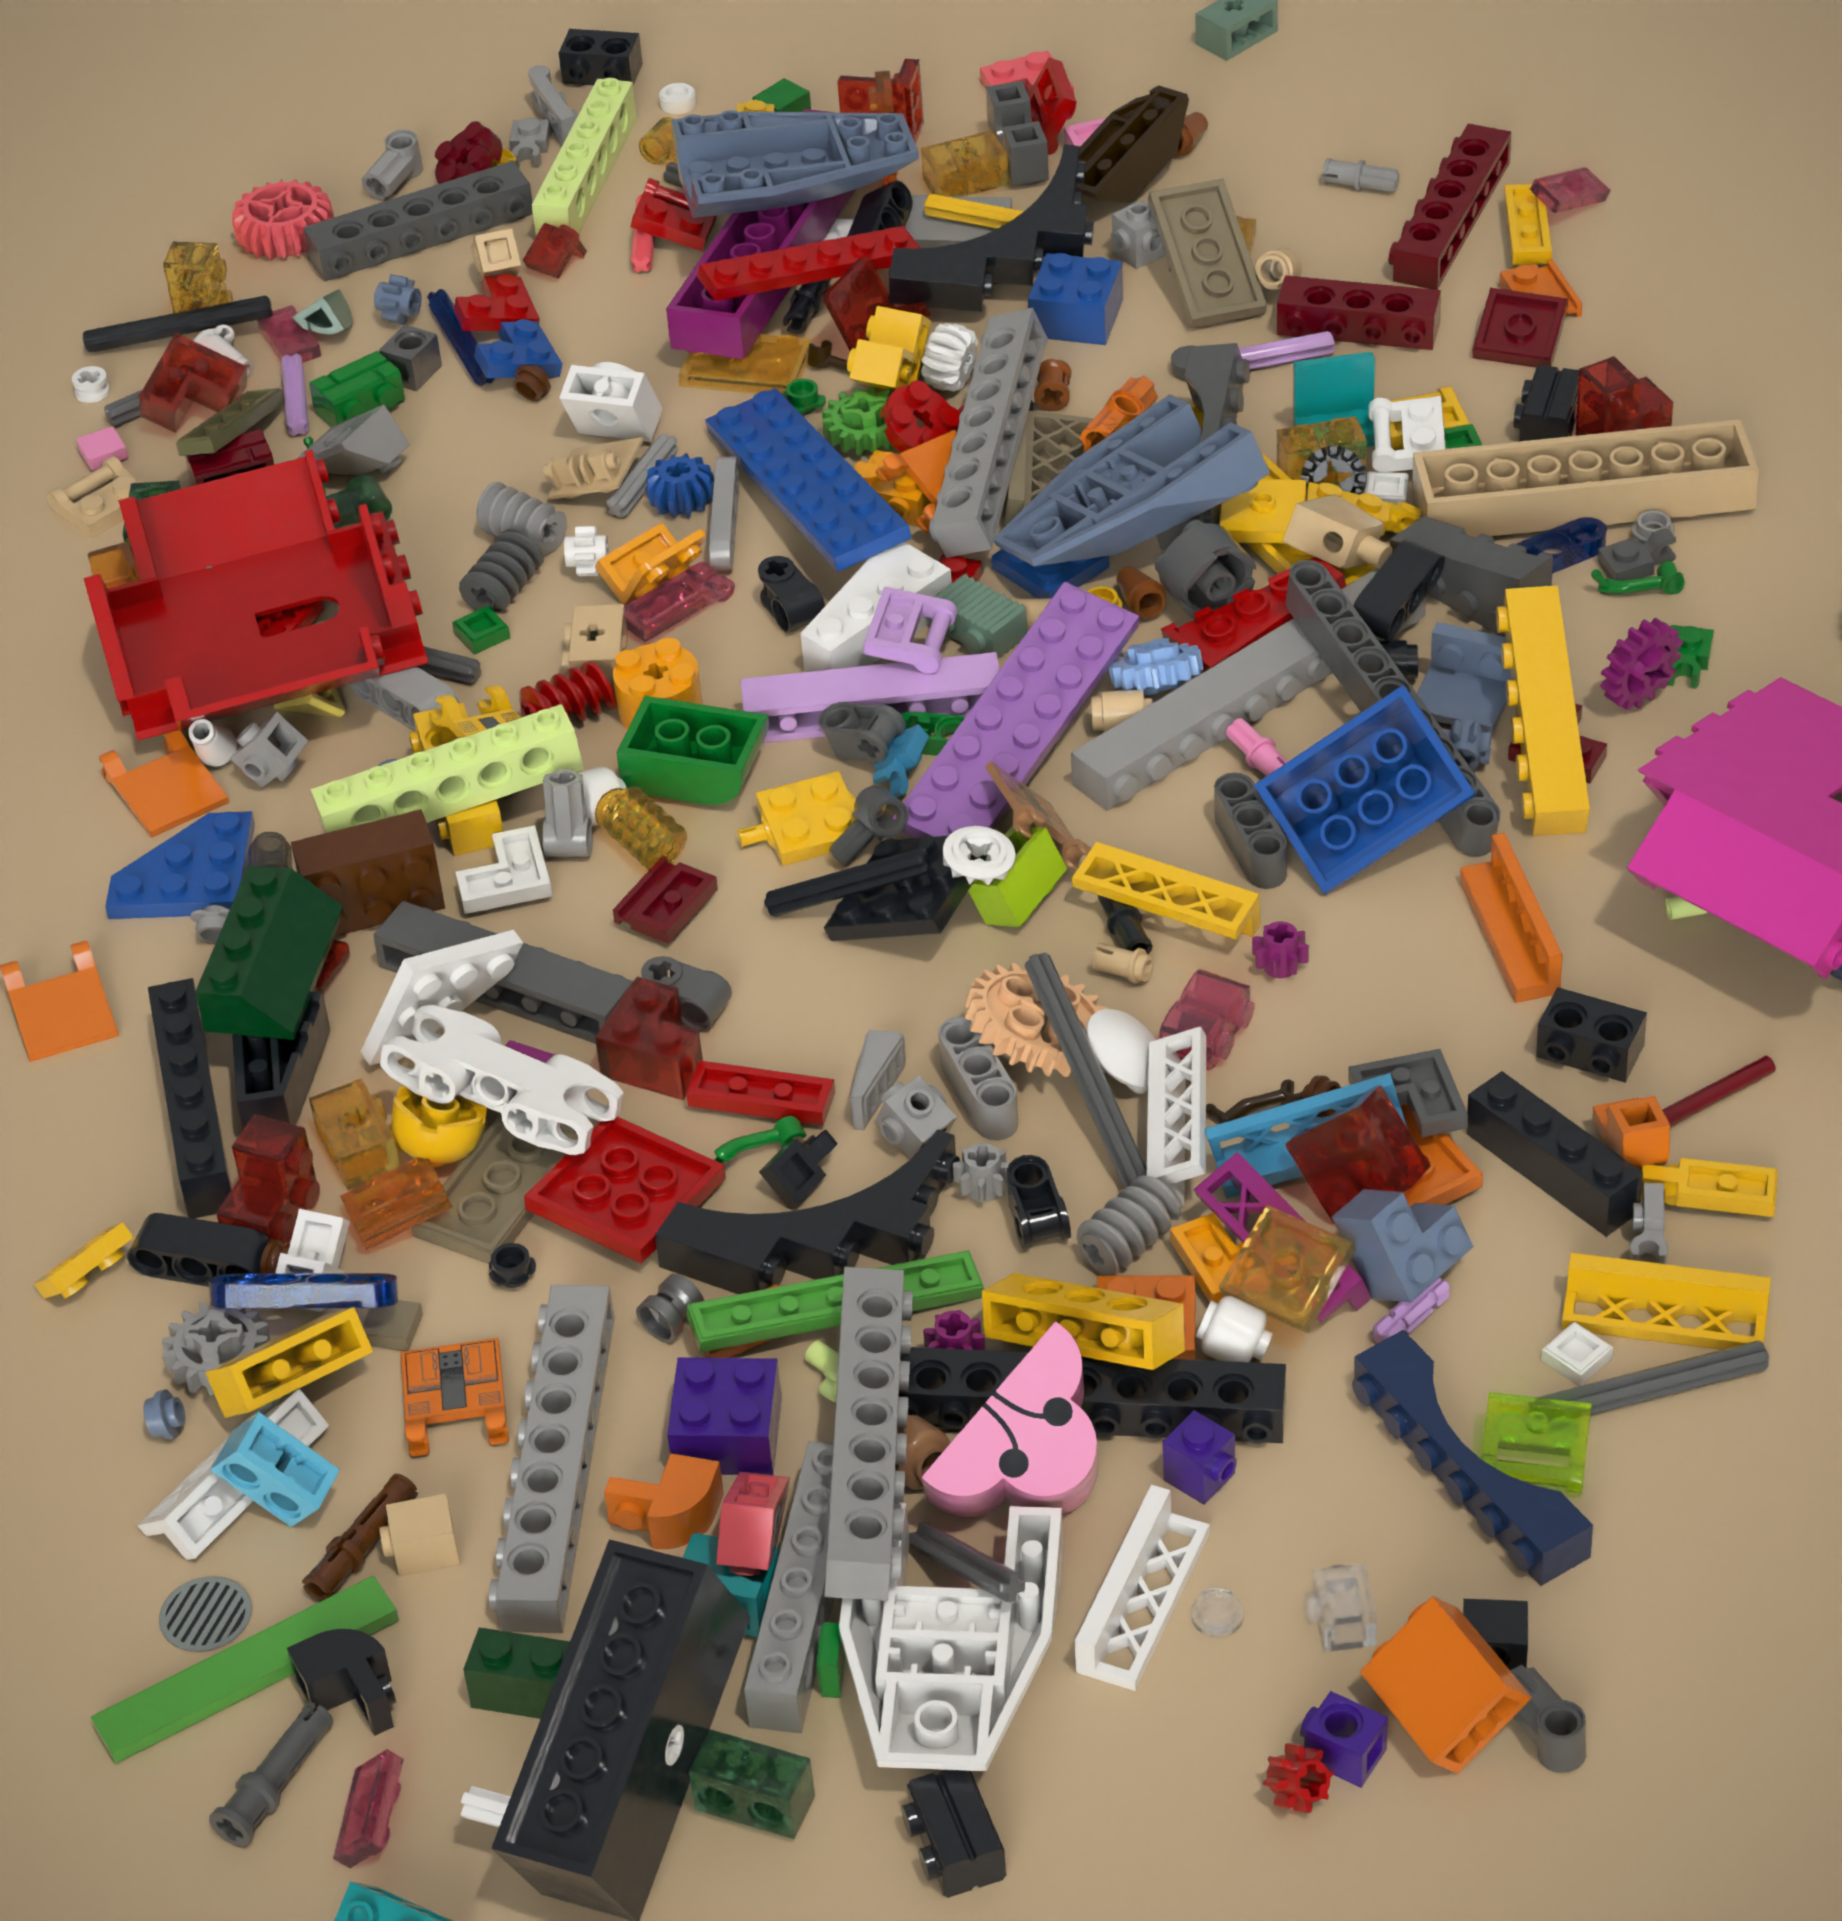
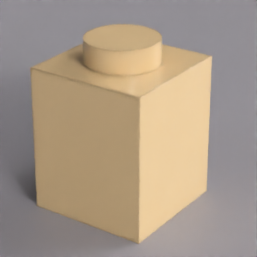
M447 1493L386 1505L389 1525L379 1527L384 1557L395 1556L399 1576L460 1564Z

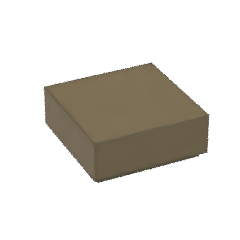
M374 1297L363 1323V1329L370 1345L409 1351L423 1316L421 1303Z

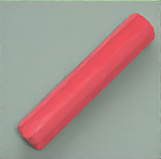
M642 194L638 196L636 199L635 210L641 199ZM633 229L632 269L637 273L641 270L648 272L652 268L655 236Z

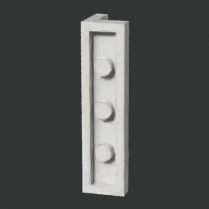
M1201 1026L1149 1042L1147 1176H1152L1162 1181L1172 1191L1181 1207L1184 1206L1185 1180L1206 1174V1034ZM1192 1047V1050L1183 1060L1176 1053V1051ZM1186 1079L1191 1081V1085L1187 1089ZM1185 1113L1191 1116V1119L1186 1125ZM1185 1148L1191 1151V1160L1186 1162Z
M300 1388L256 1409L246 1419L248 1420L260 1412L306 1446H309L329 1427V1424ZM228 1437L137 1525L146 1537L164 1533L186 1560L195 1559L253 1502L252 1499L210 1470Z
M1151 1484L1075 1639L1076 1673L1136 1691L1210 1535V1524L1171 1513V1490ZM1168 1530L1193 1537L1188 1546L1172 1552H1168L1162 1542ZM1166 1568L1173 1579L1171 1584L1150 1591L1144 1582L1145 1576ZM1148 1607L1154 1618L1152 1623L1131 1631L1125 1621L1127 1614ZM1126 1647L1130 1648L1135 1657L1130 1670L1104 1663L1109 1653Z

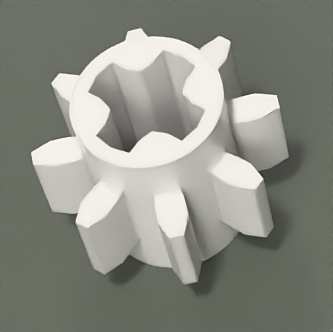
M575 526V536H565L564 540L566 567H576V574L579 577L598 576L599 573L595 569V565L599 559L609 554L608 536L597 535V528L595 526Z

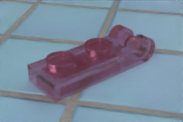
M701 561L624 606L627 630L642 641L647 642L715 600L719 602L727 601L735 590V584L725 575H716V570L712 566Z

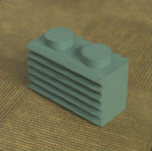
M967 574L962 575L934 596L953 602L958 610L955 621L951 626H948L945 637L950 636L961 642L973 654L997 652V658L999 656L1003 657L1005 652L1008 653L1010 648L1014 649L1015 644H1019L1021 639L1027 634L1026 608L1024 605H1019L1017 601L1013 602L1010 597L1006 598L1004 594L1000 595L998 591L994 592L991 587L987 588L985 584L981 585L979 580L975 582L973 577L969 578Z

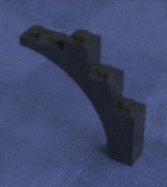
M1064 145L1056 173L1044 192L1022 214L1000 228L980 237L952 245L918 249L893 248L889 275V304L982 312L984 296H992L993 283L1033 286L1035 270H1040L1046 253H1065L1070 256L1083 257L1084 246L1092 245L1094 222L1087 221L1088 205H1081L1082 191H1076L1077 185L1084 186L1086 162H1079V146Z
M937 1129L925 1146L894 1173L864 1190L824 1205L780 1213L745 1214L703 1209L678 1202L655 1233L659 1267L735 1294H743L764 1290L776 1284L779 1285L786 1270L814 1280L844 1274V1267H855L860 1254L890 1265L915 1261L920 1255L927 1254L931 1248L934 1239V1228L930 1227V1215L934 1212L939 1194L946 1183L951 1184L954 1181L953 1163L960 1162V1158L956 1156L955 1135Z

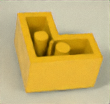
M877 306L875 316L871 315L867 323L866 337L869 341L858 339L856 348H852L847 361V370L850 372L849 378L868 389L875 387V391L879 392L886 389L890 390V394L901 386H907L911 382L919 380L922 358L924 357L932 321L921 314Z

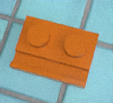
M1553 260L1547 261V266L1538 267L1537 264L1521 265L1514 269L1500 272L1499 285L1502 289L1568 298L1566 315L1574 313L1576 317L1582 316L1583 303Z

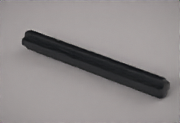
M264 295L86 330L83 332V343L85 349L92 353L213 329L222 324L229 326L270 318L273 315V309L270 299Z

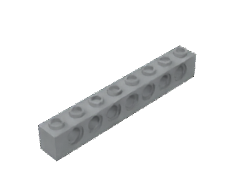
M1033 307L989 317L985 333L981 337V348L978 358L974 362L971 384L967 387L966 402L959 416L960 423L956 437L952 440V452L949 463L945 466V477L941 491L937 494V506L934 517L930 520L929 524L931 537L935 543H939L946 558L991 550L993 547L1047 342L1046 333Z
M844 1267L824 1597L888 1601L890 1579L900 1580L902 1548L892 1547V1540L902 1541L904 1509L893 1508L894 1502L904 1501L905 1471L895 1470V1464L905 1465L907 1434L897 1433V1428H907L908 1397H898L899 1391L908 1392L910 1361H900V1356H910L911 1326L902 1325V1321H911L913 1291H903L904 1270Z
M551 1285L548 1305H540L538 1326L542 1339L541 1342H534L532 1347V1369L536 1373L534 1380H527L525 1386L526 1410H529L528 1418H521L518 1425V1446L522 1449L521 1457H514L511 1464L512 1488H515L514 1496L506 1497L504 1503V1526L508 1530L506 1538H499L497 1542L496 1563L497 1568L500 1569L499 1579H491L489 1586L490 1610H497L501 1631L563 1633L615 1319L610 1286Z

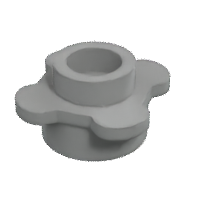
M212 905L205 907L203 910L193 911L191 913V920L197 923L195 927L197 938L203 942L215 944L230 909Z

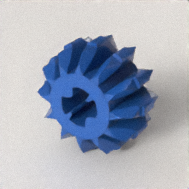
M687 453L682 457H675L670 454L668 460H656L655 467L647 470V498L650 501V506L657 508L658 514L670 513L673 519L679 514H685L690 517L693 511L704 512L705 505L713 501L714 476L710 465L704 464L702 457L690 459Z

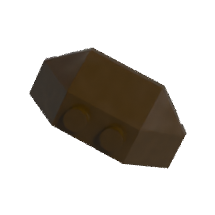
M1158 85L1149 90L1150 94L1135 98L1111 112L1079 147V162H1086L1084 186L1077 185L1076 191H1082V195L1097 200L1132 202L1177 153L1189 103L1188 95Z

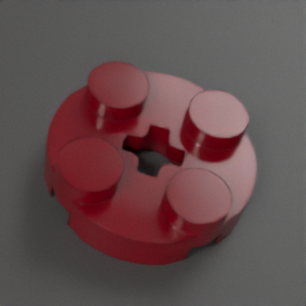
M471 122L465 130L457 134L451 141H444L436 149L435 158L438 162L435 176L437 182L441 184L488 169L494 159L499 162L503 149L500 138L480 122Z

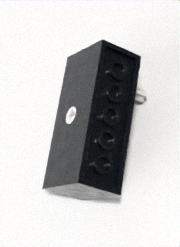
M609 1539L512 1795L507 1796L475 1786H471L469 1793L464 1792L461 1803L464 1805L461 1816L499 1827L491 1849L541 1895L631 1921H640L750 1620V1616L708 1564Z

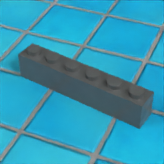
M402 901L373 934L379 967L397 973L403 960L406 958L497 933L471 925L466 921H460L439 914L429 908L419 907ZM526 943L522 944L514 961L513 969L475 1000L476 1002L611 1049L638 1015L634 981Z

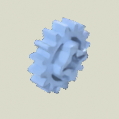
M1159 638L1151 642L1130 646L1127 649L1128 652L1121 653V657H1117L1109 667L1111 684H1114L1115 688L1123 687V690L1134 688V690H1143V695H1153L1164 690L1179 688L1184 685V681L1191 680V676L1200 675V670H1203L1201 650L1198 649L1197 645L1189 646L1188 643L1178 645V643H1170L1169 638Z

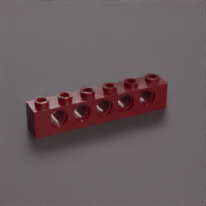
M1468 123L1461 136L1454 138L1448 158L1444 157L1442 159L1437 177L1430 179L1424 199L1417 201L1411 221L1406 220L1404 223L1401 238L1398 242H1393L1391 245L1388 262L1389 265H1393V282L1438 290L1510 164L1511 131Z

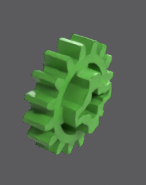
M870 387L868 391L854 388L853 395L841 392L839 393V401L829 400L828 409L822 410L823 435L824 437H829L830 445L836 446L840 444L841 452L844 453L853 448L856 450V455H861L863 451H871L873 454L881 446L888 450L892 449V444L884 433V430L887 428L885 417L881 419L880 415L884 402L890 396V390L886 389L879 394L876 393L875 387Z

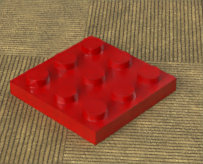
M616 1117L614 1120L607 1122L601 1121L592 1130L591 1146L585 1153L577 1155L567 1154L524 1195L525 1210L642 1264L657 1249L655 1233L675 1205L681 1202L699 1207L726 1179L725 1165L620 1117Z

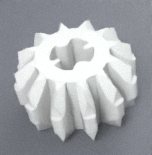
M948 323L939 324L935 328V331L930 334L928 345L925 346V355L922 358L923 367L921 372L926 384L942 391L949 390L953 392L956 390L960 391L964 387L965 382L970 379V373L974 368L975 358L978 355L976 352L978 340L974 331L966 329V326L955 323L954 325Z

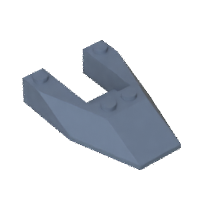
M1169 394L1073 460L995 536L994 543L997 547L1034 567L1119 554L1240 493L1252 490L1256 487L1258 481L1268 475L1270 471L1252 432L1234 423H1228L1198 444L1202 429L1190 403Z

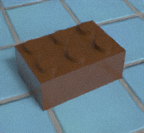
M422 809L291 842L297 873L343 906L344 913L335 936L382 925L402 901L419 907L429 908L432 911L445 909L434 843Z

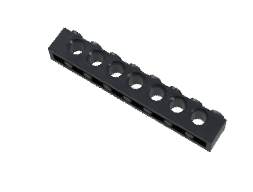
M910 1347V1356H900V1361H910L908 1392L899 1391L898 1397H908V1415H917L935 1427H946L949 1429L964 1428L1029 1352ZM1081 1356L1084 1380V1398L1081 1409L1091 1420L1096 1435L1137 1436L1153 1439L1167 1438L1195 1410L1234 1433L1235 1441L1256 1444L1283 1443L1286 1405V1364L1171 1359L1158 1368L1149 1370Z

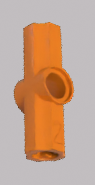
M1145 376L1140 378L1130 377L1119 390L1114 391L1103 409L1081 433L1079 438L1084 446L1083 451H1088L1152 407L1158 398L1154 389V383Z

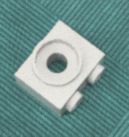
M600 362L593 367L571 365L559 397L577 432L585 435L620 439L643 437L644 441L651 442L663 410L645 373L635 372L624 365L612 362Z

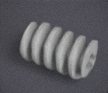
M493 482L488 485L482 492L477 504V522L482 530L496 537L507 529L519 531L539 546L543 556L553 553L564 539L567 529V518L564 512H556L555 507L551 504L543 503L537 498H531L524 492L519 493L515 488L507 487L501 482Z
M1146 1175L1136 1177L1129 1187L1123 1188L1116 1198L1110 1199L1104 1208L1097 1210L1091 1219L1084 1221L1077 1229L1079 1248L1085 1260L1100 1275L1117 1276L1120 1271L1119 1266L1127 1267L1133 1260L1132 1255L1140 1256L1146 1249L1145 1244L1153 1245L1159 1238L1158 1234H1166L1172 1226L1171 1220L1181 1218V1208L1172 1191L1162 1181Z

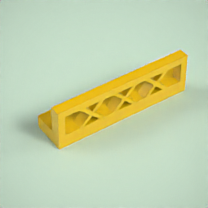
M1097 841L1072 877L1073 887L1235 940H1237L1241 933L1253 937L1261 925L1259 893Z
M1571 1252L1561 1330H1565L1570 1324L1576 1322L1593 1334L1718 1350L1753 1341H1761L1764 1344L1771 1277ZM1576 1301L1598 1304L1604 1310L1596 1316L1574 1314ZM1633 1309L1647 1310L1654 1318L1645 1323L1632 1321L1625 1314ZM1683 1315L1697 1316L1704 1324L1696 1329L1683 1328L1675 1320ZM1734 1321L1756 1324L1755 1335L1733 1334L1725 1326Z

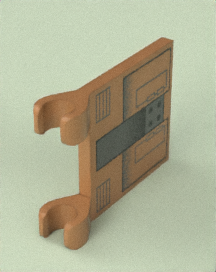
M990 761L985 768L1014 810V830L1030 839L1033 836L1030 833L1032 824L1036 827H1046L1050 836L1062 845L1061 857L1065 865L1076 872L1079 868L1078 862L1084 854L1087 856L1092 848L1083 841L1074 839L1048 801Z

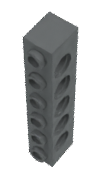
M513 161L303 227L308 258L324 282L533 215L531 188L529 181Z

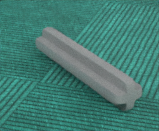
M664 433L660 434L623 480L620 488L616 489L610 496L606 504L609 507L608 513L611 516L616 515L619 518H623L629 513L646 491L647 470L655 467L656 460H668L670 454L674 455L677 452L678 447L675 444L677 440L674 436L668 437Z

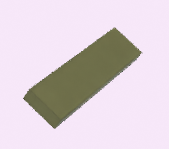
M274 388L247 391L181 437L176 442L179 456L217 452L284 404L283 390Z

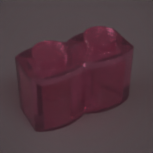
M1198 969L1188 981L1180 999L1175 1002L1167 1013L1159 1030V1039L1201 1026L1206 1034V1069L1212 1070L1220 1058L1226 1060L1230 1055L1235 1035L1239 1029L1247 1028L1251 1022L1255 1004L1250 1001V986ZM1192 1047L1176 1051V1053L1183 1060L1192 1050Z

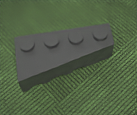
M1423 516L1390 539L1392 553L1404 539H1407L1445 556V564L1442 574L1428 595L1499 636L1505 637V632L1498 633L1496 607L1503 606L1505 589L1552 586L1553 555L1541 552L1534 556L1526 552V547L1514 543L1508 547L1494 543V538L1485 534H1480L1477 537L1469 536L1464 528Z

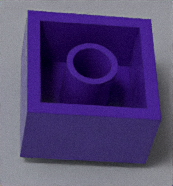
M678 1357L667 1433L670 1454L719 1461L721 1475H738L739 1472L774 1475L782 1402L777 1358Z

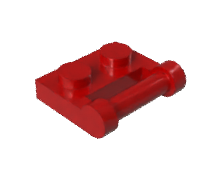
M1049 57L1028 96L1031 105L1032 122L1039 121L1047 140L1048 155H1051L1058 149L1057 136L1066 120H1070L1074 115L1077 101L1062 61Z
M648 178L644 192L633 214L630 228L703 251L717 215L692 218L684 193L659 185L660 181Z

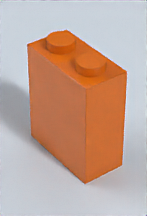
M1434 1596L1411 1612L1408 1622L1391 1640L1377 1647L1372 1655V1659L1360 1671L1429 1760L1457 1774L1532 1698L1459 1608Z

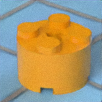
M663 638L657 643L643 645L632 650H623L616 655L613 680L620 722L627 730L644 696L703 705L698 662L691 652L681 647L677 639Z

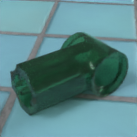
M359 475L346 485L345 490L326 496V500L335 499L341 522L333 524L335 529L359 523V505L367 504L369 514L383 511L386 521L392 513L390 500L378 481L371 475Z

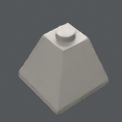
M383 404L331 427L305 451L313 450L315 460L323 458L328 474L364 475L376 469L384 473L395 467L401 461L398 455L410 443ZM305 451L298 458L305 457Z

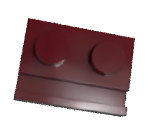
M662 856L613 909L614 923L619 925L622 922L628 923L631 926V930L669 944L718 890L717 878L714 875L681 862L677 865L671 864L668 861V857Z

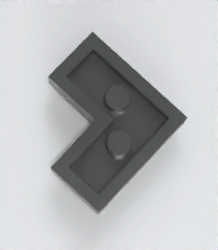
M1441 1049L1348 1067L1350 1085L1390 1073L1400 1105L1408 1104L1421 1137L1468 1128V1113ZM1385 1092L1366 1098L1362 1103L1370 1104L1387 1099L1388 1097Z

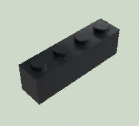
M1503 1071L1468 1094V1128L1466 1131L1468 1136L1605 1237L1632 1219L1633 1203H1641L1643 1172Z

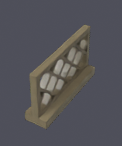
M1028 411L1004 502L1003 528L1047 486H1043L1034 478L1044 474L1050 480H1053L1060 473L1055 469L1062 464L1068 466L1076 457L1085 453L1083 451V443L1077 432H1083L1094 418ZM1034 426L1048 427L1054 430V432L1044 435ZM1065 439L1074 447L1065 451L1056 443ZM1045 449L1054 457L1043 460L1035 453Z

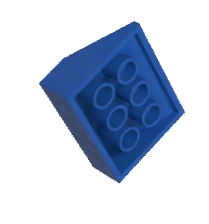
M1404 685L1254 784L1324 895H1327L1476 796L1473 788L1437 732Z

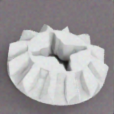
M984 826L964 827L954 831L944 842L943 865L951 868L953 877L965 876L969 885L975 879L982 880L987 886H989L994 878L1005 880L1008 871L1014 868L1015 849L1013 844L1004 834L992 828ZM971 854L975 857L987 855L986 861H984L981 858L975 859L974 861L970 860Z

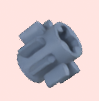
M391 274L389 283L380 282L374 294V306L376 310L382 311L381 319L406 324V316L415 317L418 314L422 296L419 289L413 288L414 280Z
M1454 720L1450 731L1443 729L1474 773L1479 766V762L1489 764L1492 734L1489 732L1483 733V729L1477 721Z

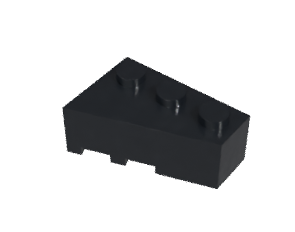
M323 991L312 992L294 1040L232 1034L236 1101L246 1141L293 1134L331 1030Z

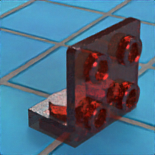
M905 58L900 72L895 73L893 79L843 75L839 77L837 85L840 113L903 114L916 144L924 124L919 59Z
M1381 1085L1366 1091L1348 1110L1291 1138L1285 1145L1333 1223L1332 1216L1363 1189L1405 1192L1411 1189L1431 1167Z

